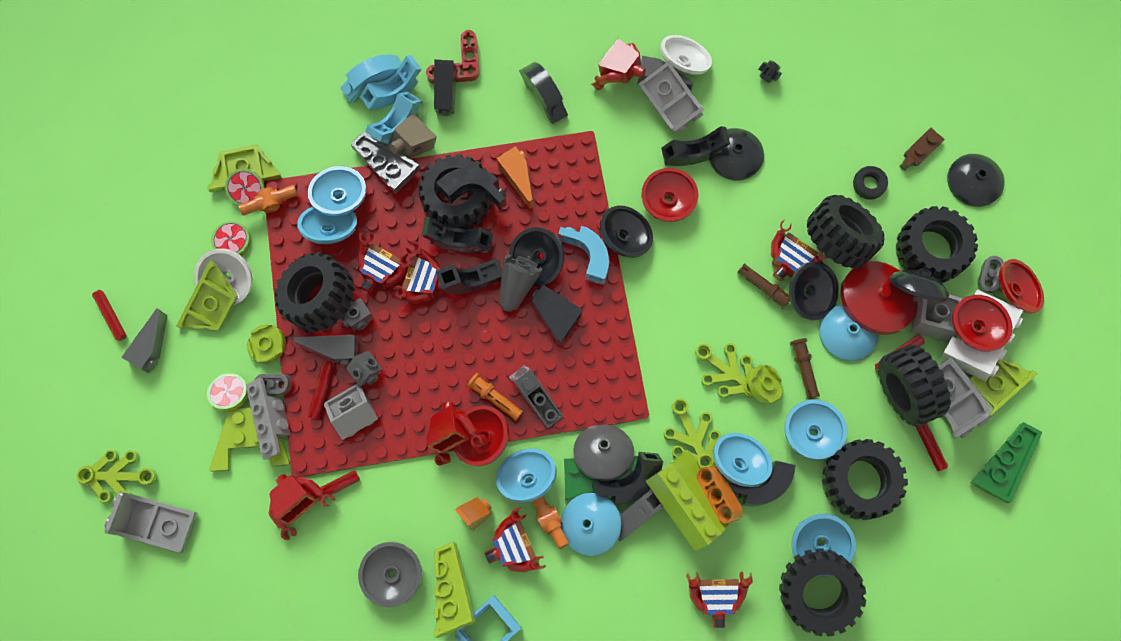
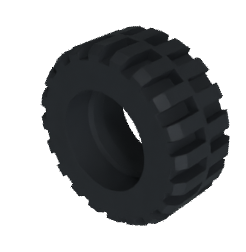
M451 154L445 155V159H436L434 165L430 163L426 167L427 172L424 171L421 175L422 181L419 182L418 188L420 192L418 193L422 207L427 217L436 219L451 227L471 229L472 224L476 223L478 225L482 222L481 217H487L489 214L488 209H491L493 202L485 194L474 191L472 197L463 204H445L439 199L440 191L436 182L446 174L460 168L487 170L482 167L479 161L474 163L473 158L470 156L463 158L462 154H456V157H451Z
M843 195L826 197L810 214L807 220L808 235L811 236V241L817 245L818 250L822 251L827 258H831L833 262L842 264L846 268L865 266L884 245V231H882V227L877 222V219L870 214L869 210L863 208L860 203L854 202L849 197L845 198Z
M931 206L929 209L924 208L915 213L901 228V232L897 236V241L899 242L896 244V250L900 251L897 255L898 259L904 262L902 266L905 270L907 268L918 271L920 268L932 272L931 275L942 283L954 279L967 269L976 257L975 252L978 251V244L975 242L978 238L976 233L973 234V225H969L966 222L968 219L965 216L961 217L958 215L959 212L954 209L949 211L948 207L943 206L938 209V206ZM935 232L943 236L950 246V258L942 259L931 255L923 245L922 233Z
M324 253L306 254V257L301 256L297 258L296 262H291L288 265L289 268L282 272L281 279L277 281L278 288L275 289V297H277L275 298V304L278 312L285 319L304 331L318 332L319 330L328 329V326L336 325V321L342 320L345 316L346 310L349 311L351 307L350 302L354 298L352 291H355L352 275L335 259ZM323 282L321 290L319 291L317 296L313 298L311 301L307 302L308 296L311 293V291L318 284Z
M907 345L881 358L878 364L879 381L883 387L884 394L888 398V402L893 406V410L900 415V418L909 425L922 426L944 416L948 412L951 405V394L948 390V383L944 379V374L942 370L940 371L937 362L931 358L932 356L925 352V349L922 347Z
M872 439L854 440L843 445L840 450H837L832 457L827 459V467L823 468L822 474L825 475V479L822 480V484L827 487L826 497H831L833 500L831 502L834 508L839 507L840 513L850 515L852 519L870 520L890 514L894 508H897L902 503L900 499L904 498L907 492L903 489L905 486H908V479H904L903 475L907 471L905 467L902 468L900 462H902L901 458L893 455L895 451L892 448H884V443L879 441L873 443ZM854 462H867L877 470L881 486L879 493L874 498L864 499L851 489L848 482V470Z
M816 549V552L807 550L804 551V556L796 555L794 557L795 561L792 564L788 562L785 566L787 571L786 573L782 572L780 578L782 584H779L781 601L792 621L797 626H801L802 630L807 633L813 631L815 636H822V633H826L830 637L834 636L835 631H839L840 634L846 632L845 627L848 625L853 627L856 624L854 621L856 616L861 618L863 611L860 609L861 606L865 607L866 599L863 597L866 594V587L862 584L863 579L855 567L845 557L839 556L831 550L825 552L824 549ZM822 574L835 576L841 584V593L837 601L825 609H813L807 606L803 600V590L809 580Z

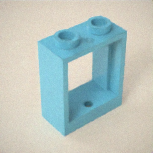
M493 595L474 612V617L476 620L492 606L511 629L500 640L508 641L522 627L498 598ZM468 626L456 631L457 635L455 637L458 641H472L464 631Z

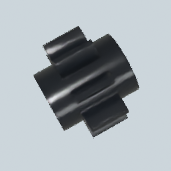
M769 60L768 63L763 62L758 69L761 71L759 76L768 83H771L772 80L777 81L782 74L779 72L781 66L772 60Z

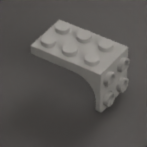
M669 61L639 83L672 132L677 131L680 133L688 127L686 124L692 119L695 122L703 116L702 111L705 110L704 107L696 100Z
M950 357L938 366L944 374V379L948 383V390L951 394V405L945 417L952 426V436L954 439L958 436L962 439L972 432L971 430L975 425L981 427L989 421L993 407L954 359Z
M120 492L114 498L111 515L105 521V533L183 553L197 512Z

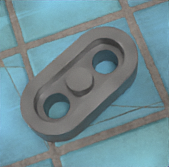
M990 256L983 262L978 279V287L984 293H993L1000 286L999 270L1004 261L998 256Z
M260 374L255 378V380L262 378L264 385L267 383V387H265L267 395H285L292 388V380L287 375Z

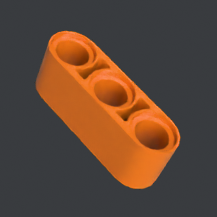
M717 466L701 468L697 473V479L717 518L725 524L739 521L743 516V509L726 477L718 470ZM719 490H720V492H721V494H722V497H721V498H720L719 495H718V491H719ZM729 509H730L731 512H732V516H731V517L729 516V513H728V510H729Z

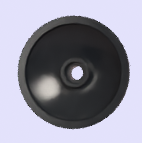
M740 128L727 129L730 145L722 149V154L710 159L709 162L714 171L726 179L734 181L748 179L755 175L762 166L764 160L763 146L760 140L747 130Z
M966 154L959 157L950 166L947 174V182L952 194L959 201L969 206H987L996 201L1004 190L1005 179L1001 168L995 161L981 154Z
M614 206L609 208L601 217L600 232L602 238L609 248L617 254L628 258H637L644 255L651 248L653 243L651 226L646 218L635 209L627 206Z
M532 227L520 232L513 240L509 252L513 259L521 256L537 263L538 269L542 268L541 274L533 286L546 285L555 280L562 271L565 260L564 248L559 238L550 230L541 227ZM541 253L544 254L543 259L540 258Z
M808 262L795 271L789 285V299L792 308L800 317L807 320H820L826 317L836 305L839 286L835 273L828 265L821 262Z
M920 268L919 271L911 269L898 271L891 274L889 281L895 287L920 298L932 301H947L950 296L943 283L932 276L931 271Z

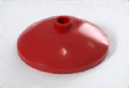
M676 168L656 170L647 177L641 191V199L646 211L654 218L664 222H677L687 218L694 211L699 197L697 185L692 177ZM670 198L672 201L667 202L665 199Z
M1010 259L1005 261L999 270V284L1005 298L1014 307L1022 309L1024 313L1034 314L1040 311L1044 305V292L1035 273L1020 260Z
M985 295L967 296L955 306L952 313V325L956 335L964 344L972 349L982 352L996 351L1002 348L1011 338L1013 330L1011 317L1005 307L991 297Z
M483 405L473 407L465 413L477 428L476 432L484 434L486 437L488 436L487 443H482L479 439L481 447L473 446L470 434L469 440L457 445L453 449L461 461L468 465L479 467L488 465L500 457L508 443L509 427L505 417L497 409Z

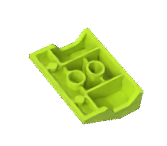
M686 450L660 472L646 480V482L691 547L696 551L713 542L730 523H722L717 518L697 479V473L701 468L690 452ZM729 509V510H728V513H729V516L731 517V516H732V512H731V510Z

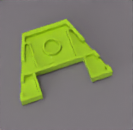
M251 408L228 411L209 471H230L231 449L260 447ZM277 437L280 454L270 458L271 466L291 465L284 442L280 437Z

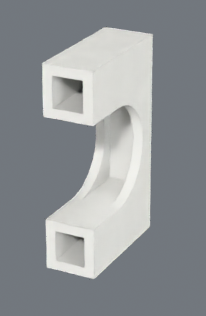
M980 290L975 292L974 295H985L1002 304L1011 317L1013 329L1019 328L1023 320L1020 317L1022 309H1018ZM1012 333L1010 340L1006 344L1010 345L1015 334ZM952 336L940 360L945 362L952 357L964 372L986 382L989 376L994 377L999 368L996 363L998 360L1002 361L1007 350L1004 349V345L1002 348L992 352L977 351Z

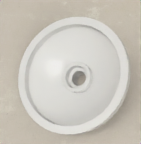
M680 35L667 36L661 42L660 51L666 62L669 61L674 69L691 75L703 74L710 69L712 65L711 56L698 42Z
M214 249L205 253L195 266L194 280L196 286L209 261H213L238 294L234 305L243 301L250 293L253 282L251 269L245 259L228 249ZM227 272L231 274V278L227 277Z

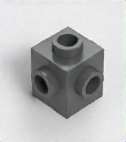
M359 298L354 302H350L351 307L349 311L346 310L345 316L342 318L346 328L351 327L354 331L357 329L362 330L368 325V322L374 319L362 299Z
M369 351L354 356L346 367L359 386L367 383L369 385L373 384L378 380V375L383 370Z

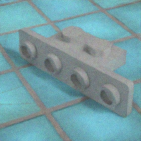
M258 378L247 384L246 388L263 460H268L280 454L277 437L285 438L289 436L290 430L282 398L267 396L264 380Z

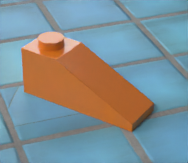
M515 146L497 158V165L530 209L533 207L526 163L527 157L522 150L519 151Z
M478 497L455 509L472 530H475L492 515L489 511L492 508L491 505L484 498L480 500Z

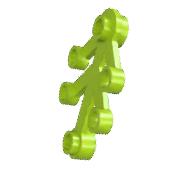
M728 343L724 347V353L728 356L729 366L712 354V349L708 344L698 345L695 350L696 357L702 361L707 360L723 372L722 374L711 375L707 373L703 375L701 382L704 386L734 380L740 385L733 387L720 386L717 391L719 397L726 398L728 395L744 393L747 397L754 398L748 389V376L752 370L753 362L750 355H743L740 359V364L745 370V377L739 374L735 354L737 348L733 343ZM727 347H732L733 352H728ZM704 350L706 356H701L699 351ZM743 359H749V364H745ZM709 377L711 379V382L706 383L704 381V378ZM721 389H726V390H727V394H726V395L721 394L720 390H721Z
M682 398L676 399L672 404V411L674 414L679 415L688 436L675 431L672 427H668L663 433L664 438L667 440L674 439L692 446L696 454L691 452L690 454L700 468L715 466L712 454L715 444L721 438L720 432L712 430L708 434L709 442L705 451L701 445L707 426L712 421L711 413L703 412L700 415V424L697 432H695L687 414V401ZM676 405H682L683 410L678 411ZM703 415L709 416V421H704ZM671 430L673 436L668 437L666 431ZM712 433L717 434V440L711 438ZM675 446L672 449L674 458L678 457L674 452L675 449H680L682 453L685 452L682 446ZM706 459L708 466H703L701 461Z
M107 450L104 456L93 466L86 465L81 467L77 471L76 477L81 485H90L98 495L100 502L109 503L113 500V493L104 490L98 480H105L117 495L120 492L132 494L126 491L118 481H139L144 485H152L157 479L156 472L149 468H144L139 473L120 472L129 463H135L139 459V454L133 450H128L124 457L106 472H99L107 463L116 462L119 458L117 451ZM114 453V457L109 459V455ZM133 453L134 458L129 460V455ZM90 472V473H91L90 478H89V479H86L87 473ZM148 474H151V475H152L151 479H150L149 481H147V479H146L147 475H148ZM107 493L108 498L104 500L103 496Z

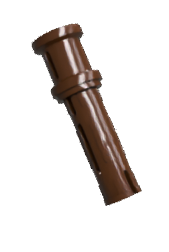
M745 263L738 270V274L766 293V297L778 303L782 310L789 303V294L780 289V285H773Z
M807 338L791 341L790 346H793L795 353L794 361L799 365L807 399L819 397L820 394L810 362L812 355L809 354L806 344L808 340Z

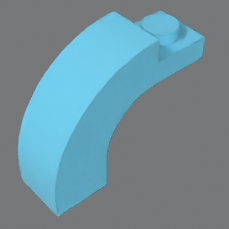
M386 54L369 58L356 65L346 74L347 81L340 87L347 101L354 103L361 95L367 83H377L391 77L398 70L402 62L398 56Z
M412 55L406 56L398 70L391 77L381 82L367 83L360 97L369 110L387 107L395 102L399 93L410 92L417 85L418 80L416 77L422 69Z
M408 91L399 93L388 115L380 122L368 125L365 132L371 135V138L375 141H382L387 145L392 143L394 129L411 114L414 113L416 115L422 101Z
M581 226L580 232L571 227H561L558 234L559 240L582 248L589 257L590 263L586 272V280L604 285L608 273L609 256L602 239L591 229Z

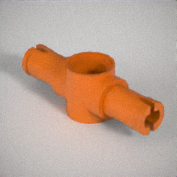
M294 185L278 191L277 189L273 190V188H264L258 191L257 196L254 197L255 199L239 204V208L243 216L257 210L271 213L279 209L282 201L298 195Z
M543 496L533 500L532 502L537 510L536 518L543 531L551 535L558 549L567 546L569 542L561 529L562 520L555 507L547 504Z

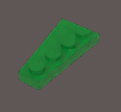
M1025 422L1020 423L970 483L1005 503H1011L1042 431Z
M634 456L629 470L614 480H620L629 476L635 469L638 456ZM574 458L564 459L565 500L585 493L595 492L592 486L593 479L579 470Z

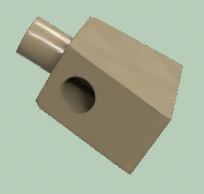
M413 113L394 129L393 142L389 144V148L394 154L402 151L407 157L411 158L434 149L437 136Z

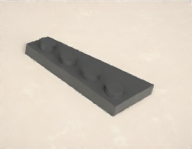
M362 132L351 143L352 149L395 194L420 170L419 164L399 152L394 154L387 145L373 140L365 132Z

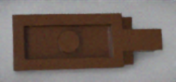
M930 128L904 153L903 156L906 159L900 167L906 171L912 164L919 166L945 139L933 128Z

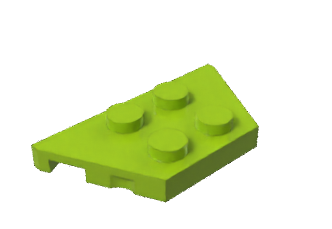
M252 145L220 152L217 165L212 172L214 175L211 184H208L207 189L210 193L225 190V182L228 176L235 170L242 168L255 171L263 181L282 177L258 145Z
M209 261L176 327L206 328L209 330H220L238 298V294L215 262Z
M1003 358L1002 361L998 360L996 363L999 368L994 377L989 376L986 382L973 375L969 379L993 407L991 415H993L1038 373L1033 370L1023 369L1020 367L1021 365L1008 362Z

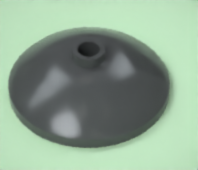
M606 424L594 425L584 430L578 436L574 444L573 455L577 467L583 474L594 480L610 481L621 477L629 470L634 459V446L630 437L618 427ZM606 444L607 447L603 448L601 447V445Z
M397 542L381 543L369 550L362 559L358 572L359 585L363 594L372 603L383 607H394L407 602L417 592L422 579V568L417 555L406 545ZM391 570H394L396 572V576L394 578H391L389 576Z

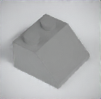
M950 295L947 301H932L920 298L917 305V313L912 322L911 332L950 342L952 336H957L952 325V313L955 306L963 298Z
M358 383L324 403L330 422L342 440L353 436L357 431L365 426H370L378 419L374 408Z

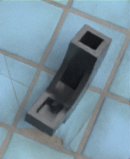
M533 62L519 70L526 87L531 88L539 98L550 123L554 124L568 116L559 89L548 72L539 63Z
M724 126L718 127L700 139L692 141L673 139L661 147L664 163L670 166H686L710 160L722 154V149L730 145L727 128Z
M460 168L446 174L436 182L438 190L451 203L466 192L478 191L485 194L500 210L507 205L506 194L499 188L498 178L482 169Z
M426 217L421 236L431 240L430 244L443 249L462 253L490 252L493 234L481 227L471 229L455 228L431 217Z
M497 258L468 269H459L453 264L436 271L442 290L448 294H464L488 287V284L502 278V269Z
M639 452L635 469L629 476L620 480L610 481L593 479L592 486L595 494L601 497L611 496L614 504L635 501L651 490L646 480L662 470L663 460L658 453Z
M775 460L772 462L771 475L761 487L751 488L731 482L728 483L737 499L744 497L742 505L761 506L779 498L788 489L792 482L796 465Z

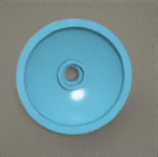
M341 166L321 171L313 178L308 188V197L311 205L318 212L328 216H340L354 211L360 206L366 195V184L363 177L354 169Z
M311 207L304 211L298 219L300 234L307 240L318 244H333L343 241L353 234L357 227V218L353 211L345 215L328 216Z
M843 305L835 306L826 317L822 318L819 327V336L824 348L832 356L840 360H861L874 350L878 342L879 335L859 327L847 315ZM850 326L855 328V332L850 330Z
M807 400L796 405L788 414L785 421V436L789 445L799 455L812 460H822L832 457L837 450L842 448L847 437V425L843 415L833 405L821 400ZM811 430L816 431V432H817V435H816V436H812V435L810 434V431H811Z
M730 433L722 436L714 446L713 458L718 470L733 483L745 487H755L763 484L771 475V457L766 448L756 439L741 433Z
M533 448L523 449L511 454L502 462L497 471L496 484L500 493L506 499L519 503L530 502L543 496L552 487L556 478V466L548 453Z
M585 493L575 497L568 503L561 518V529L569 542V547L575 552L586 556L601 555L609 551L618 541L622 529L621 515L616 505L609 498L601 497L595 493ZM586 520L591 522L588 528L585 526Z
M822 513L807 517L796 527L792 536L791 545L794 557L798 554L804 556V551L807 550L816 552V549H824L825 552L831 550L839 556L842 555L851 563L855 555L856 541L852 530L842 519L831 514ZM820 538L824 539L823 544H818L817 541ZM822 574V575H818V576L826 577V576H833V575Z

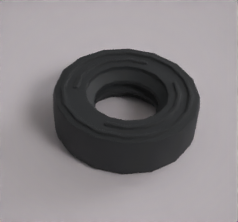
M876 166L861 168L853 179V187L856 193L865 199L880 197L888 186L887 175ZM864 178H875L877 187L874 189L867 188L864 184Z

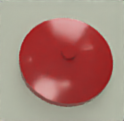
M869 261L863 267L851 269L841 285L840 296L847 315L862 329L878 335H891L900 332L913 321L917 313V296L902 291L889 281L891 274L900 271L892 265L878 261Z

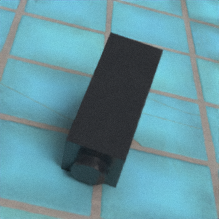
M434 59V110L440 116L454 114L457 70L453 60Z
M542 285L540 290L537 288L531 297L533 299L532 306L556 343L562 346L582 316L583 309Z

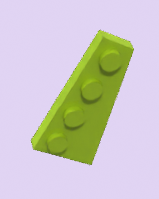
M451 542L435 549L436 588H434V596L436 597V609H434V618L436 619V629H434V637L436 638L476 623L456 543Z

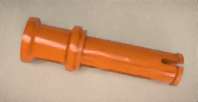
M476 373L466 387L472 388L480 394V398H487L516 421L523 413V410L493 389L492 383L488 384L479 377L480 374Z

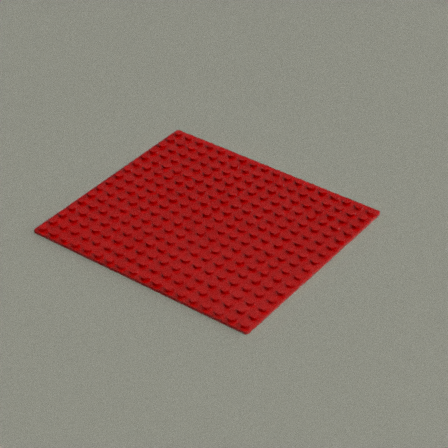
M593 131L411 158L410 160L419 164L420 170L396 194L368 165L352 167L351 169H354L363 177L366 184V195L360 206L353 211L357 218V227L353 234L345 240L333 244L314 243L304 238L298 230L300 215L313 207L309 201L308 188L313 178L319 173L264 182L265 188H273V190L277 189V191L294 185L298 195L282 201V204H280L279 209L266 213L274 301L277 298L275 297V289L278 288L277 281L281 279L282 272L289 268L288 265L291 262H296L297 258L301 256L306 257V254L324 253L331 256L349 271L355 287V291H352L354 293L353 302L361 298L374 317L362 330L357 329L354 331L351 327L346 328L342 320L339 319L336 321V325L328 326L326 330L310 332L298 328L285 319L278 312L275 304L277 327L282 330L286 340L285 350L280 357L281 372L292 380V388L284 395V403L290 430L288 443L291 473L296 478L436 454L433 453L431 448L427 447V434L431 417L442 411L444 402H453L455 408L464 412L481 405L497 409L503 414L508 423V442L583 430L594 425H613L643 420L649 417L619 257L605 243L600 232V220L609 209ZM515 146L519 151L522 150L527 157L526 163L533 207L530 209L497 165V158ZM450 154L451 157H456V154H462L463 158L470 156L473 158L474 163L479 161L483 168H486L489 173L498 178L499 188L506 194L507 205L500 210L493 203L491 209H488L489 214L487 217H481L482 222L478 225L476 223L472 224V228L481 227L493 234L490 252L462 253L434 246L430 244L431 240L421 236L424 219L427 217V214L424 212L418 192L420 191L418 185L422 181V173L424 171L427 172L426 167L430 163L434 165L436 159H445V155ZM474 191L462 194L452 203L441 192H439L438 196L445 204L460 205L468 201ZM581 226L587 227L602 239L609 256L608 273L605 283L602 285L586 280V272L590 263L587 253L578 246L561 241L565 254L562 271L555 280L544 286L583 309L582 316L562 346L556 343L532 306L533 299L531 297L537 288L540 290L542 285L532 286L517 310H512L511 312L502 309L499 304L501 279L488 284V287L470 293L448 294L438 290L435 299L413 304L403 300L402 297L399 299L392 298L393 294L399 295V292L393 288L403 286L405 277L403 281L391 287L388 286L386 289L376 285L372 292L368 293L361 288L365 278L362 277L358 268V253L360 243H362L359 240V235L363 231H365V238L367 240L369 234L372 233L374 236L373 240L368 244L371 245L373 243L399 259L402 255L408 254L407 262L416 254H409L406 248L414 251L415 247L410 242H418L420 249L432 255L440 264L441 269L453 264L459 269H468L497 258L503 270V261L505 256L509 255L510 247L515 237L523 230L532 227L548 229L557 237L561 227H571L577 232H580ZM543 253L540 254L541 259L544 258ZM323 282L318 284L311 291V293L308 296L307 302L311 301L313 298L317 296V294L321 290ZM356 336L358 339V355L369 351L383 368L376 382L371 385L367 383L361 386L378 417L373 424L365 426L353 436L342 440L330 422L324 403L356 385L357 382L346 369L347 366H341L340 363L331 361L298 346L294 342V337ZM323 361L332 362L334 367L319 419H311L308 417V412ZM524 365L532 370L564 416L549 428L543 424L509 379V376ZM476 373L480 374L479 377L488 384L492 383L493 389L523 410V413L516 421L487 398H480V394L472 388L466 387ZM452 448L446 452H452L454 449Z

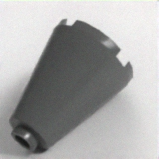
M506 255L503 261L499 304L502 309L509 312L517 310L542 271L541 267L537 268V263L521 256L513 259L511 258L512 255Z

